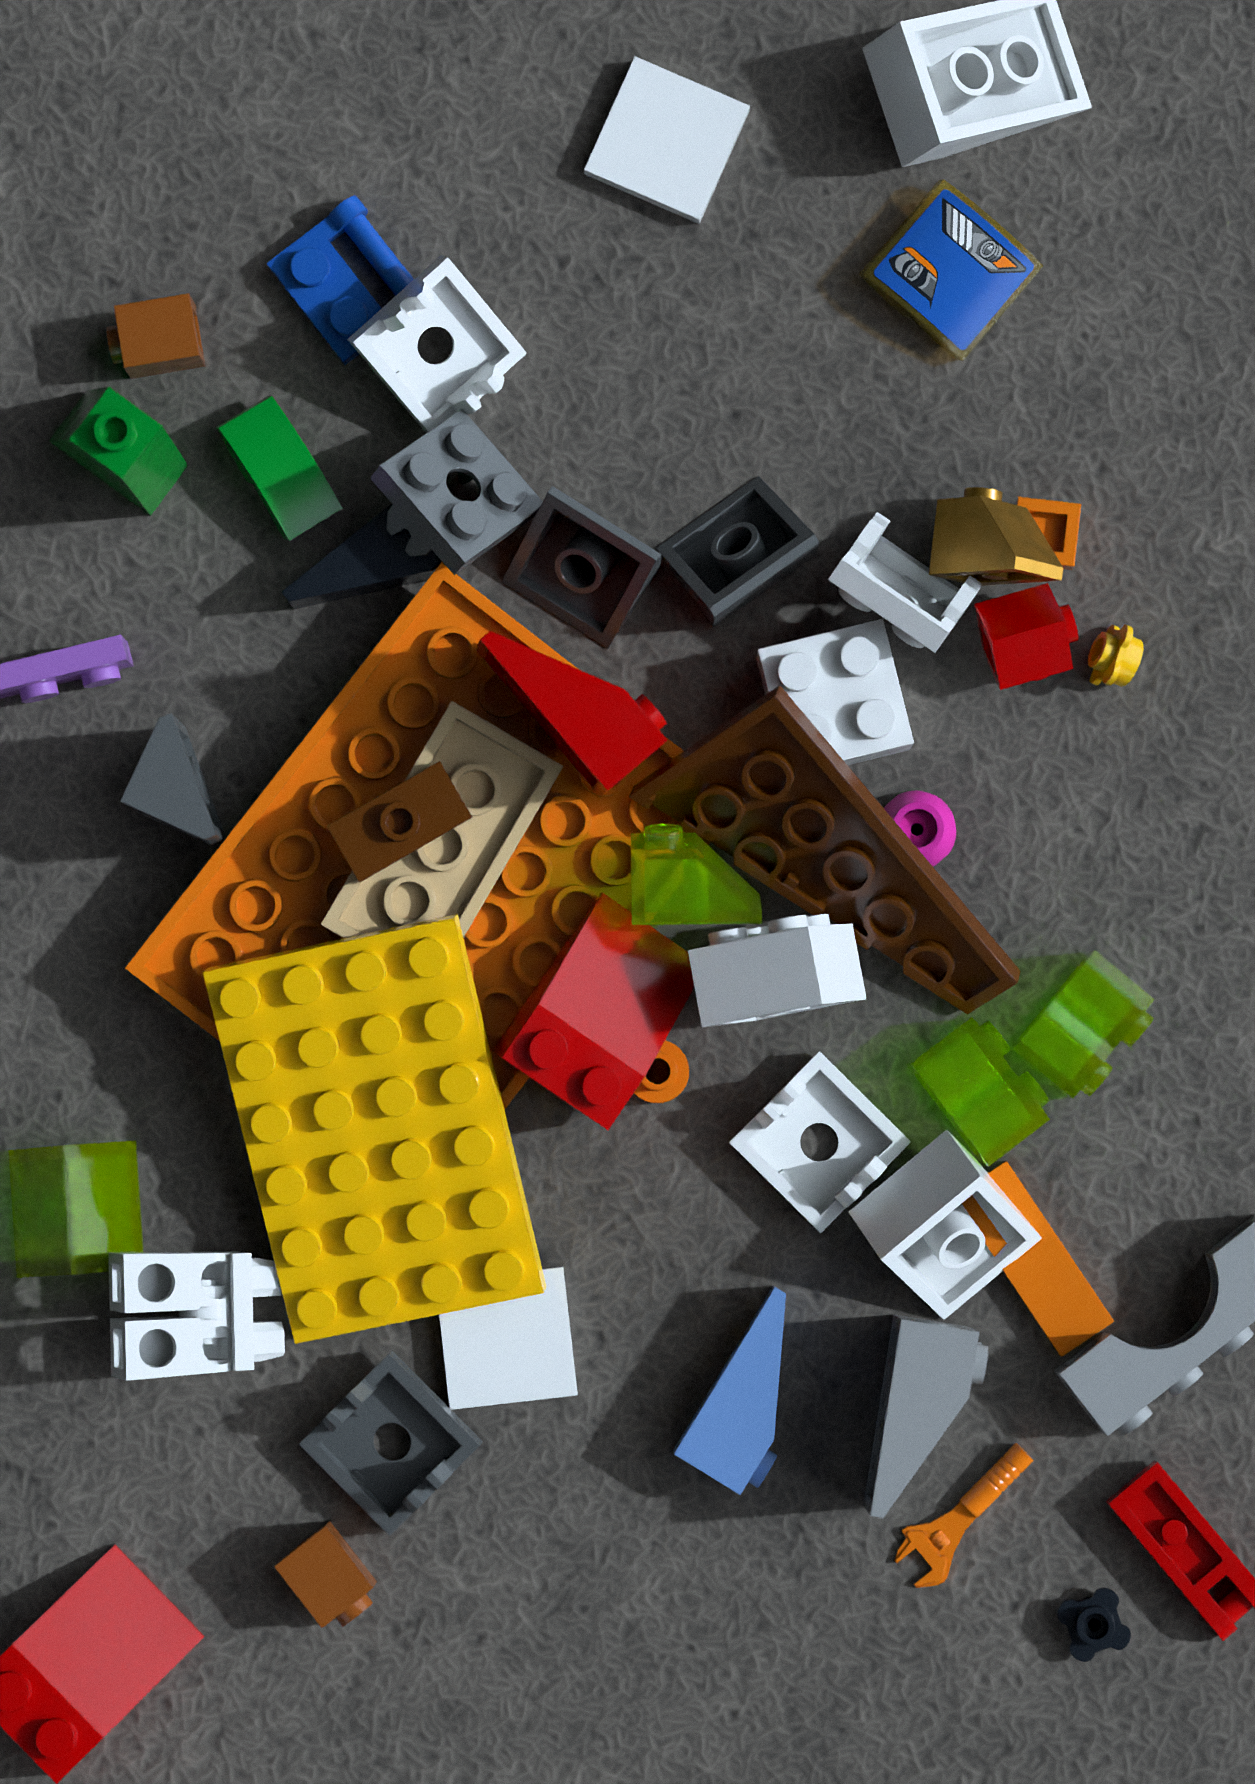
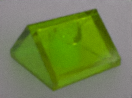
M136 1140L8 1150L17 1278L109 1272L108 1252H144Z

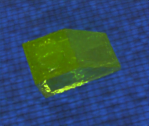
M652 824L644 827V833H631L632 925L762 924L759 893L696 833H683V827L675 824Z

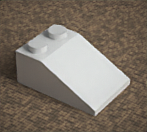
M998 0L901 21L862 48L902 167L944 158L1092 108L1056 0Z

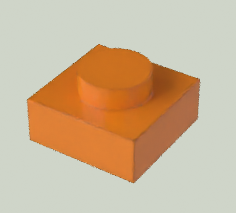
M1018 496L1015 505L1026 507L1063 569L1072 570L1075 567L1081 504Z

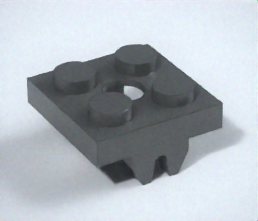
M463 409L385 461L370 477L393 504L388 510L387 531L394 535L404 528L410 532L411 538L408 540L405 551L410 557L426 555L433 550L454 575L533 519L543 502ZM458 471V481L462 485L474 480L478 487L476 500L472 502L467 500L461 501L454 497L446 484L447 475Z
M391 1351L299 1445L390 1536L453 1474L483 1441ZM387 1423H397L408 1431L411 1438V1447L406 1456L398 1460H388L377 1452L374 1446V1436L380 1426Z

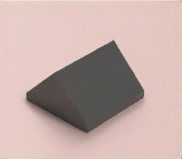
M757 476L656 549L712 628H714L814 557L819 541L806 524Z
M552 486L536 513L502 582L609 649L660 569L661 554Z
M172 713L159 717L120 802L143 816L218 849L226 839L186 727Z

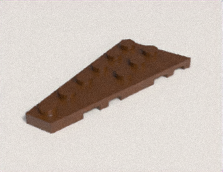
M780 685L633 786L629 798L646 809H649L651 805L655 806L680 823L678 826L679 830L696 841L703 837L731 855L734 858L735 866L813 916L829 914V919L837 924L852 923L855 940L858 945L866 950L873 946L903 966V974L967 1015L1018 983L1021 972Z

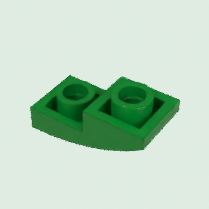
M268 395L216 427L246 482L253 484L283 539L290 541L343 509L311 453L273 396Z

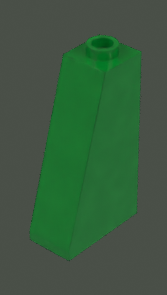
M109 386L87 390L49 440L50 443L150 516L188 467V464L164 427Z

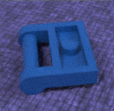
M356 195L341 202L330 212L328 217L267 262L268 268L344 365L359 355L347 339L382 308L331 243L346 232L395 296L414 280L365 216L368 214V209Z

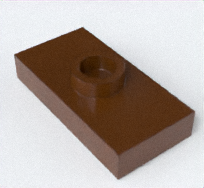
M439 761L329 824L327 828L358 882L361 883L472 819V816Z

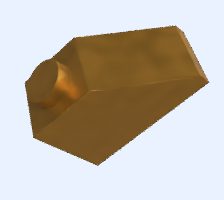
M969 487L965 488L964 497L937 499L929 575L965 583L968 577L972 576L982 583V586L1062 581L1063 566L1026 507L1002 502L1003 493L1001 491Z

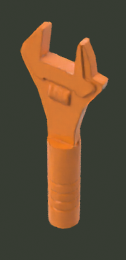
M1015 1443L950 1511L931 1522L910 1525L901 1530L905 1540L898 1548L894 1561L898 1563L916 1548L932 1568L913 1584L916 1588L936 1586L945 1582L954 1552L965 1530L1034 1461L1020 1445Z

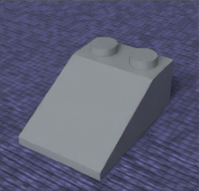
M893 1314L863 1503L870 1516L884 1518L969 1399L971 1383L982 1385L987 1365L988 1346L978 1342V1331L967 1326Z

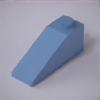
M772 1286L673 1449L674 1455L741 1495L747 1483L758 1488L777 1458V1454L770 1451L769 1447L775 1436L786 1293L775 1286Z

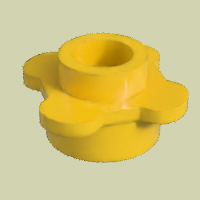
M1125 624L1120 629L1115 625H1111L1107 632H1101L1096 637L1088 655V666L1093 668L1089 680L1091 684L1097 686L1103 680V683L1111 686L1115 684L1124 687L1132 680L1142 659L1143 642L1133 637V628Z

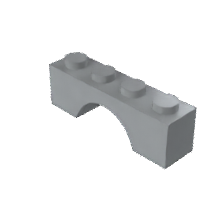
M1255 1214L1205 1252L1210 1273L1209 1298L1201 1317L1187 1333L1166 1344L1136 1346L1103 1332L1054 1370L1100 1432L1107 1436L1116 1429L1121 1436L1132 1432L1152 1415V1411L1147 1406L1166 1390L1173 1397L1180 1394L1203 1375V1372L1198 1367L1199 1364L1217 1350L1223 1357L1230 1355L1254 1335L1248 1326L1255 1322Z

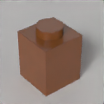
M189 293L114 306L117 325L107 326L106 328L110 355L113 364L123 363L124 369L131 379L206 367L196 305Z
M331 1521L313 1533L274 1566L321 1628L325 1627L335 1618L344 1627L373 1604L366 1593L374 1588L377 1581Z

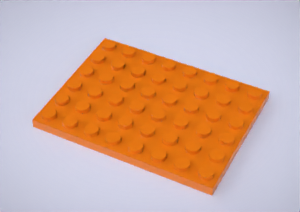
M441 562L125 969L219 1040L203 975L207 968L343 939V937L321 925L352 872L327 826L404 782L451 701L564 766L464 936V943L505 1110L530 1077L492 1052V1050L601 892L648 924L710 844L703 837L696 841L679 830L678 826L680 823L655 806L651 805L649 809H646L629 798L634 785L681 754L683 750L667 738V742L599 797L478 654L476 648L480 638L489 631H492L572 667L575 666L460 576L454 575Z

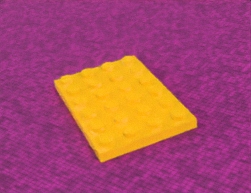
M458 914L209 967L203 972L295 1344L545 1292L547 1286Z

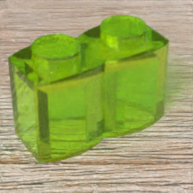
M1090 951L1009 1050L1067 1098L1073 1099L1080 1090L1089 1097L1112 1071L1113 1067L1105 1060L1121 1041L1128 1047H1131L1149 1027L1154 1018L1146 1010L1155 999L1097 951Z
M969 1017L906 1065L983 1166H990L1050 1120L1042 1108L1050 1100L1041 1086L1027 1071L1018 1077L1003 1057L1011 1049L994 1025L987 1020L979 1026L972 1017Z

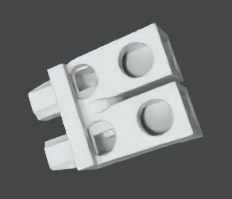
M240 1251L108 1252L111 1311L121 1313L179 1311V1316L110 1318L111 1377L127 1381L232 1370H254V1362L284 1356L285 1341L282 1322H253L252 1297L281 1296L282 1294L274 1261L254 1258L251 1256V1253Z

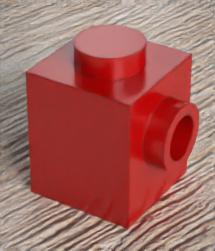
M1048 583L974 604L985 658L1000 690L1030 681H1039L1048 676L1073 669L1069 643L1079 640L1075 618L1069 604L1058 605Z

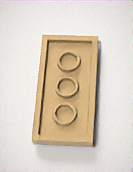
M451 701L406 780L440 761L469 810L472 819L361 883L358 882L352 871L321 925L343 938L458 914L464 938L564 766Z

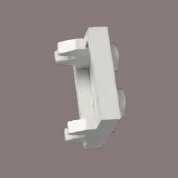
M443 255L437 258L347 339L426 433L461 409L466 414L476 412L481 407V397L487 393H497L503 386L505 379L503 374L527 354L451 260ZM431 327H442L447 330L453 342L449 357L438 364L425 362L420 357L417 348L420 335Z
M877 512L873 519L868 522L851 549L841 559L828 580L839 587V594L850 605L865 612L873 610L892 623L893 632L901 640L916 648H923L925 646L935 653L960 620L983 584L969 576L959 589L944 578L929 575V568L881 536L890 520Z
M819 1051L729 1143L819 1233H822L845 1208L850 1206L883 1173L887 1166L911 1141ZM815 1123H823L830 1126L838 1137V1147L835 1154L825 1161L809 1159L803 1153L800 1146L803 1131Z

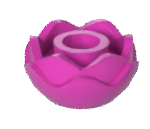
M914 790L897 795L884 806L886 812L932 866L938 864L951 852L956 840V825L952 811L941 798L924 791ZM912 825H921L923 828L922 834L919 836L913 835L911 832Z

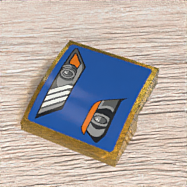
M939 179L859 275L901 315L912 318L954 359L963 361L1044 265L978 205L946 180Z

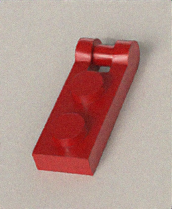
M1157 1461L1151 1462L1105 1501L1222 1641L1226 1640L1238 1629L1234 1624L1252 1608L1255 1610L1254 1576ZM1224 1576H1227L1236 1588L1217 1604L1207 1591Z

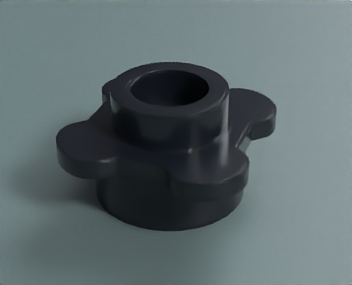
M1101 1587L1094 1592L1092 1597H1086L1079 1601L1067 1599L1060 1604L1057 1617L1062 1624L1067 1626L1072 1640L1069 1645V1651L1075 1659L1087 1662L1093 1659L1096 1652L1110 1647L1115 1650H1122L1129 1644L1131 1631L1126 1625L1121 1623L1117 1611L1119 1597L1113 1590ZM1093 1618L1100 1621V1627L1095 1631L1090 1630L1088 1627V1622Z

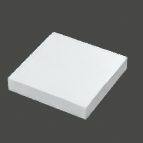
M635 56L587 162L584 175L700 224L750 111V106Z
M563 1267L543 1269L547 1287L542 1294L439 1314L449 1408L451 1410L578 1395Z

